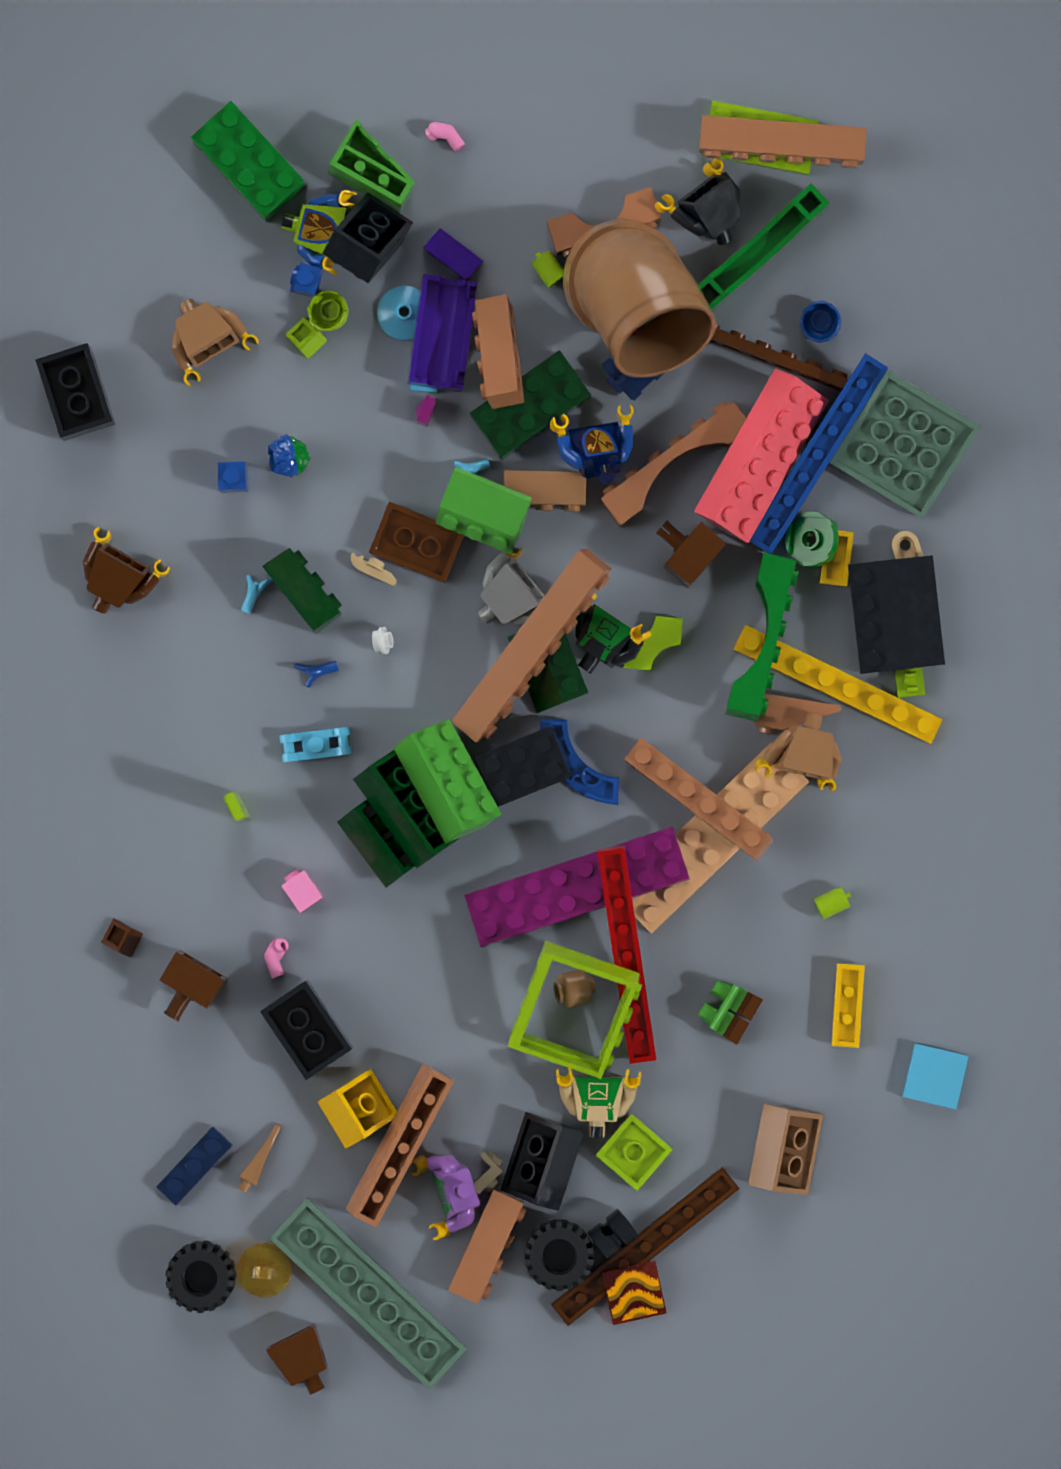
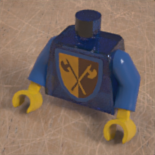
M631 404L629 406V415H623L620 411L621 405L618 406L616 415L621 421V426H619L618 422L570 429L567 430L566 435L565 428L569 423L568 417L565 414L561 415L563 426H558L555 417H553L550 421V428L558 434L556 440L562 460L575 470H579L584 478L598 477L599 481L603 484L612 482L615 479V474L621 471V464L627 461L633 448V428L629 420L633 416L634 408Z

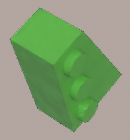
M356 119L329 163L328 174L365 195L370 193L400 213L413 192L414 180L379 146V142L372 138Z

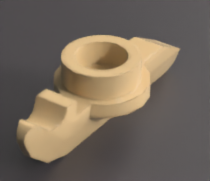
M355 553L351 554V562L357 570L391 586L396 585L397 580L391 572L383 569L385 564L382 561L370 557L369 561L363 560L364 556L357 557Z

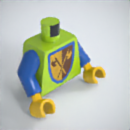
M343 190L338 194H328L313 199L308 205H302L300 216L284 213L281 229L295 232L294 244L297 246L298 253L309 265L320 267L333 275H337L338 272L332 269L335 263L322 253L333 231L348 215L347 208H344V206L352 209L356 206V204L349 203L350 197L357 195L356 192Z

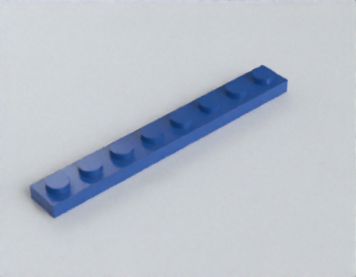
M866 353L863 355L775 495L750 542L772 554L889 367Z

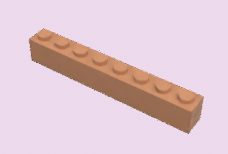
M588 548L579 550L451 722L475 742L485 739L489 740L498 729L495 726L501 718L505 719L514 707L511 704L516 697H522L528 690L530 685L527 683L531 677H536L546 665L543 661L549 654L553 655L561 646L559 640L564 633H570L578 622L576 617L581 611L585 612L594 601L591 597L597 589L599 591L602 590L609 582L610 577L608 575L612 568Z

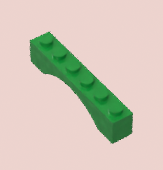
M812 183L800 192L741 249L698 284L712 312L828 208L830 203Z
M763 553L755 586L761 596L765 610V640L754 664L733 682L725 715L757 722L760 714L765 715L769 699H765L764 695L766 688L771 689L775 673L770 672L772 662H778L781 647H777L776 644L778 636H784L787 621H783L782 618L784 611L789 612L793 598L792 595H788L790 585L795 586L799 570L794 569L796 560Z

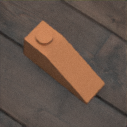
M765 694L764 698L769 699L765 715L760 714L758 721L754 722V726L759 727L760 733L775 735L776 730L781 731L791 726L805 723L807 712L820 714L825 717L840 712L841 706Z

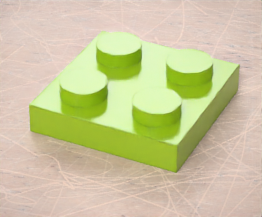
M631 1113L595 1155L638 1191L671 1153L673 1148Z

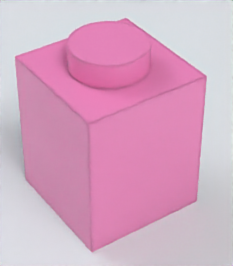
M296 869L284 877L286 883L282 885V888L300 913L324 897L306 870L299 872Z

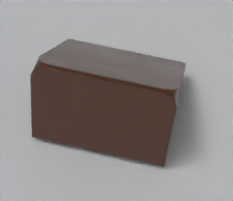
M113 918L101 943L120 954L131 957L143 933Z

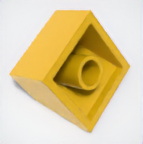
M372 1069L367 1070L317 1101L345 1149L392 1121L397 1113Z

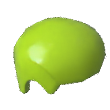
M334 290L319 292L316 296H313L307 307L309 323L323 332H333L341 328L346 323L349 315L346 299Z

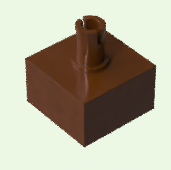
M666 520L662 527L670 534L661 527L656 534L671 545L675 553L665 563L664 568L689 588L724 548L726 543L702 522L689 536H684Z
M182 950L177 951L159 981L176 991L164 1014L179 1022L190 1001H195L206 1009L211 1007L228 978Z

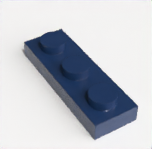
M212 1126L156 1188L174 1205H177L233 1144Z

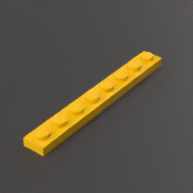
M744 625L733 650L756 660L762 650L765 634ZM777 640L776 646L781 647L778 662H772V669L928 744L932 743L943 719Z

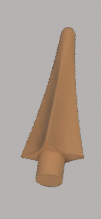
M280 1124L274 1126L261 1149L239 1176L243 1179L238 1189L248 1193L252 1184L257 1186L267 1156L281 1129Z

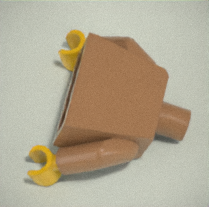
M188 299L181 303L179 308L183 316L175 321L177 330L173 333L172 352L180 369L185 371L184 382L186 385L191 386L188 381L190 373L197 376L198 382L201 381L200 373L193 370L192 365L196 369L240 342L239 336L242 338V347L246 351H251L245 344L247 338H252L258 345V338L246 332L247 327L233 311L221 306L212 307L208 302L197 306L193 299Z
M807 712L804 727L796 725L784 730L771 744L764 758L758 759L754 766L756 773H758L761 767H767L764 771V776L770 777L772 774L771 765L775 764V769L817 778V784L821 791L826 783H828L830 791H834L836 789L834 779L837 777L842 757L837 742L834 741L833 734L820 731L823 716Z

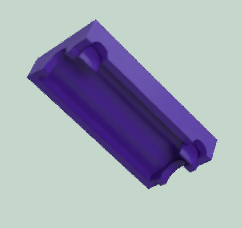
M423 274L407 384L462 392L473 320L472 312H474L475 293L478 282L463 279L450 280L438 275Z

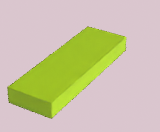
M231 792L224 796L223 799L234 820L244 821L250 818L238 792Z

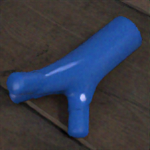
M336 661L311 666L294 664V668L306 672V675H310L305 684L308 688L317 678L339 671Z

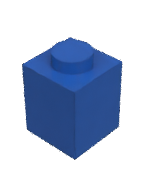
M245 461L217 462L218 490L221 493L248 492V471Z

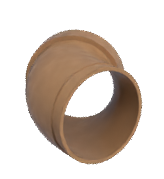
M619 219L607 221L594 226L584 233L568 254L563 272V287L568 305L582 324L601 335L617 368L622 373L632 377H651L669 372L694 358L712 338L716 321L705 297L693 276L680 259L673 244L654 228L633 220ZM658 315L653 321H651L647 325L637 328L646 320Z

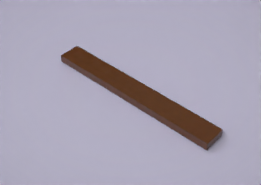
M721 1167L638 1234L639 1237L631 1244L622 1246L621 1251L610 1260L606 1259L592 1270L580 1285L577 1284L573 1289L567 1290L552 1302V1307L567 1326L571 1325L608 1295V1288L610 1285H614L615 1277L617 1278L624 1270H634V1268L638 1271V1269L642 1268L740 1188L725 1169Z

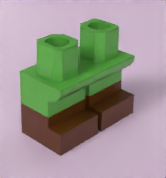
M717 980L710 993L722 999L720 1006L716 1009L704 1003L698 1016L709 1024V1028L737 1045L749 1023L729 1012L728 1009L751 1021L763 999L733 983L729 985Z

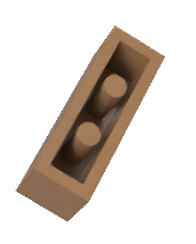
M504 470V486L532 497L530 506H536V511H553V506L564 507L566 512H580V507H586L587 472Z

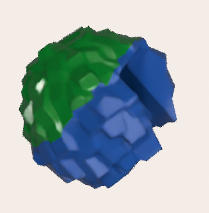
M287 434L280 436L279 439L268 445V455H271L269 457V466L271 471L276 474L289 476L290 478L294 475L297 476L307 468V463L311 460L306 445L301 440L294 438V436Z

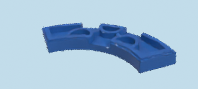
M540 719V730L556 725L576 776L566 779L564 782L587 798L606 804L618 805L619 778L601 774L590 768L580 759L571 744L567 720Z

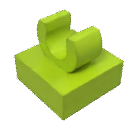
M922 667L894 671L897 698L925 695Z

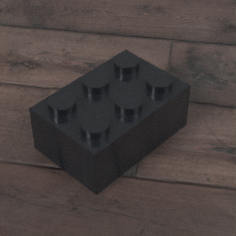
M367 193L333 231L322 254L331 259L335 264H339L354 274L358 279L369 284L400 248L414 222L370 193Z
M88 343L35 359L59 436L63 441L116 425L92 348Z
M556 725L549 726L475 756L486 786L497 807L576 776Z
M308 979L260 1011L305 1080L353 1049V1046Z

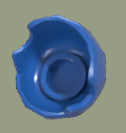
M817 301L811 303L803 310L800 327L807 339L817 343L828 342L836 337L841 329V315L832 303Z

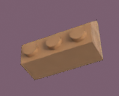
M764 1104L748 1185L773 1192L808 1195L824 1114Z

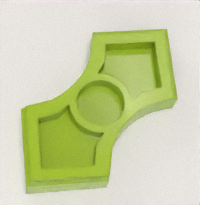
M655 616L650 630L651 637L643 641V646L637 657L625 663L623 668L651 671L653 661L661 651L669 647L681 646L683 618Z

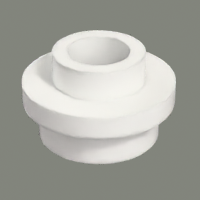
M380 627L372 633V643L376 653L388 654L390 648H393L392 633L388 632L385 627Z

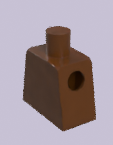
M315 1323L267 1347L268 1355L291 1386L303 1381L310 1395L325 1388L318 1373L326 1370L328 1365Z

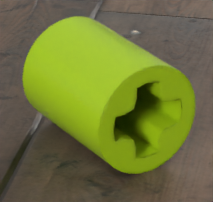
M550 250L543 254L537 252L535 254L537 259L531 265L547 287L551 288L563 279L564 269Z
M839 886L813 900L824 920L850 908L848 898L852 896L850 892L845 894L842 887Z

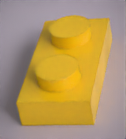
M838 530L839 542L835 557L830 563H825L821 566L819 584L847 587L849 576L848 564H850L854 532Z

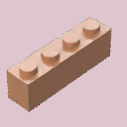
M507 294L475 300L476 311L472 312L475 328H478L479 335L475 336V343L478 352H481V359L478 360V369L480 375L484 377V383L480 384L483 400H488L492 409L524 403L513 305Z
M493 1188L448 1291L476 1304H479L481 1298L487 1299L492 1284L488 1283L492 1273L498 1274L504 1261L499 1258L503 1248L509 1250L515 1234L511 1233V1230L515 1223L520 1225L525 1215L526 1209L522 1208L523 1200Z

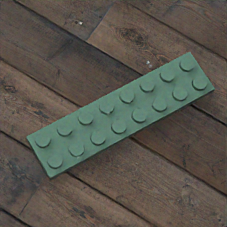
M308 1197L269 1238L429 1390L467 1350V1347Z

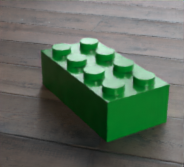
M229 101L190 137L196 147L266 223L307 186L305 180L232 101Z

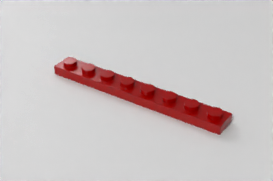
M625 846L597 849L614 965L639 973L638 983L642 984L638 999H632L629 1006L633 1008L628 1024L623 1023L629 1064L655 1061L657 1059ZM617 983L619 999H621L626 985Z

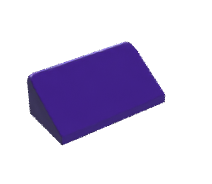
M441 228L423 247L424 251L463 280L469 281L483 263V260Z

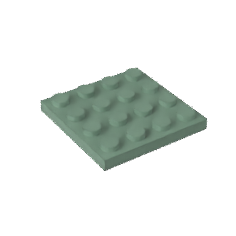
M888 369L829 463L923 519L977 436L981 425Z

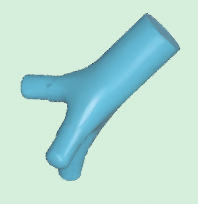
M487 458L469 464L458 461L454 462V466L473 474L490 469Z
M251 575L246 576L248 591L241 611L251 614L260 593L267 585L273 582L271 577L259 584L258 582H253Z

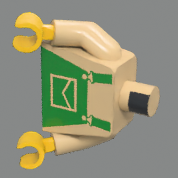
M568 1068L569 1073L566 1076H561L559 1069H557L556 1079L559 1084L561 1100L569 1113L577 1116L578 1121H589L588 1137L604 1138L605 1122H617V1117H622L626 1114L635 1100L637 1087L640 1085L642 1075L639 1071L638 1076L632 1078L629 1076V1069H627L625 1077L602 1076L599 1079L591 1075H573L571 1068Z

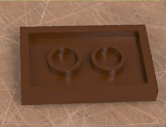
M389 502L369 553L446 583L464 535L435 524L436 520Z

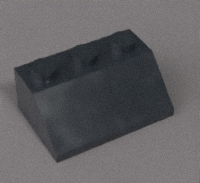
M525 1112L500 1190L536 1206L559 1211L585 1132Z

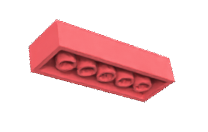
M775 368L694 512L726 534L749 543L829 400L796 376Z

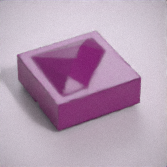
M426 395V398L417 406L418 424L426 427L429 426L437 404L435 398Z

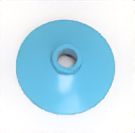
M398 286L386 292L381 298L377 308V317L381 328L387 335L403 341L413 339L420 290L411 286ZM402 307L409 309V314L405 317L399 314V310Z

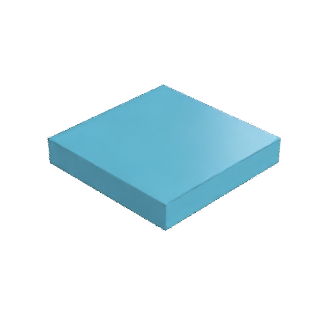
M914 1043L902 1097L957 1109L969 1056Z

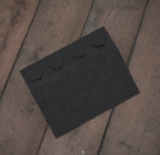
M933 555L848 564L860 674L945 665Z

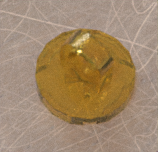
M258 1242L247 1248L241 1255L237 1266L238 1278L243 1288L250 1294L258 1297H272L282 1292L288 1285L292 1275V1262L274 1243Z

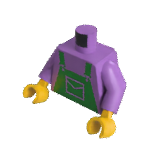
M448 1154L428 1157V1159L423 1155L414 1158L411 1163L417 1166V1170L411 1172V1174L417 1176L428 1169L431 1170L447 1221L437 1222L429 1226V1229L436 1228L438 1230V1235L433 1240L448 1237L450 1232H455L472 1224L475 1216L474 1210L480 1205L468 1167L458 1162L454 1156Z

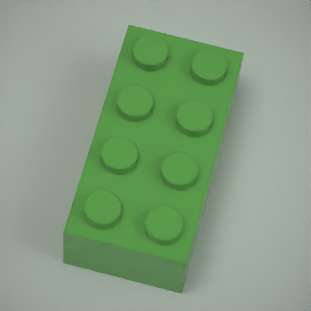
M450 719L412 733L393 747L445 844L486 827L502 815Z

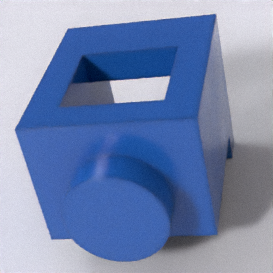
M300 263L299 266L296 265L291 276L290 292L312 298L316 296L323 275L322 268Z

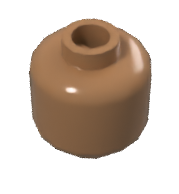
M578 969L560 974L557 977V982L553 983V991L559 1004H563L566 1008H574L588 1004L592 999V993L596 991V986L592 976L588 977L585 971Z

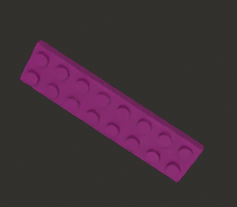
M673 827L615 845L625 846L632 899L690 880ZM597 851L464 895L481 948L605 908Z

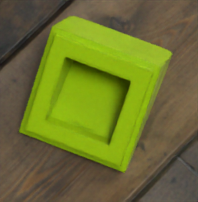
M305 317L285 334L292 344L308 359L327 341L323 334L311 326L309 320Z

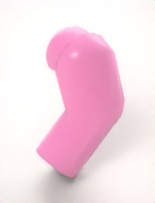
M432 122L425 129L427 139L431 141L438 138L446 139L454 152L465 146L462 138L450 124Z
M284 938L272 940L264 953V959L272 979L284 975L280 960L289 947L287 940Z

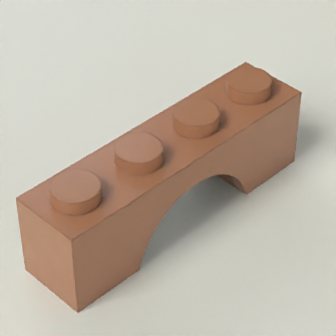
M649 187L625 195L624 207L615 220H633L654 229L657 228L656 223L661 222V215L655 209L656 200L652 188ZM573 212L548 220L547 227L557 256L563 254L564 258L568 257L577 240L594 226L582 222Z

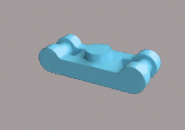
M350 727L279 735L280 744L283 743L284 754H281L282 763L353 754L352 746H349L348 735H351ZM337 737V748L330 747V738ZM302 741L303 752L295 753L294 742Z

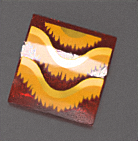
M655 1260L602 1272L613 1325L667 1313Z

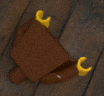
M97 527L94 530L96 540L91 542L83 559L84 577L88 581L87 590L97 596L92 607L97 612L106 614L111 604L120 608L125 603L133 604L147 597L158 584V578L165 577L169 573L170 566L165 572H159L157 565L162 560H157L153 566V572L149 573L150 567L107 544L112 537L110 530L105 538H99L98 535L101 527Z

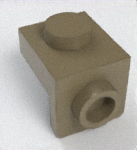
M485 1150L480 1153V1156L490 1167L473 1182L478 1194L483 1190L488 1193L498 1183L495 1178L503 1171L500 1167L503 1163L502 1160L492 1150L489 1153Z

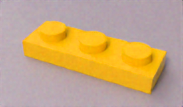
M836 964L831 1046L859 1048L865 965Z

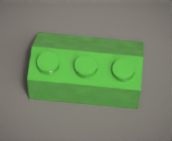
M455 467L440 504L435 524L494 547L497 550L512 554L522 534L532 497Z

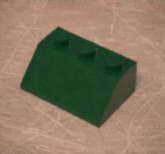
M288 548L262 567L313 632L317 634L342 614L338 609L342 604L333 593L327 595L321 588L325 583L316 571L310 574L306 569L305 565L308 561L299 550L293 552L291 548Z
M565 633L559 640L561 646L553 655L549 654L543 661L546 664L543 670L536 677L532 676L527 683L530 685L528 691L537 714L588 694L587 687ZM513 634V635L507 637L508 640H509V643L511 642V640L514 638V636H515L516 634Z
M367 799L337 821L386 888L415 867Z

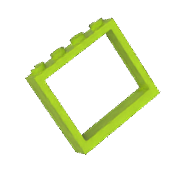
M545 941L511 1030L508 1047L601 1079L605 1069L609 1070L612 1066L614 1055H611L614 1046L617 1048L620 1046L624 1032L620 1031L622 1024H628L633 1008L629 1007L632 999L637 1000L642 987V984L638 983L639 973ZM552 960L626 985L598 1058L525 1033Z

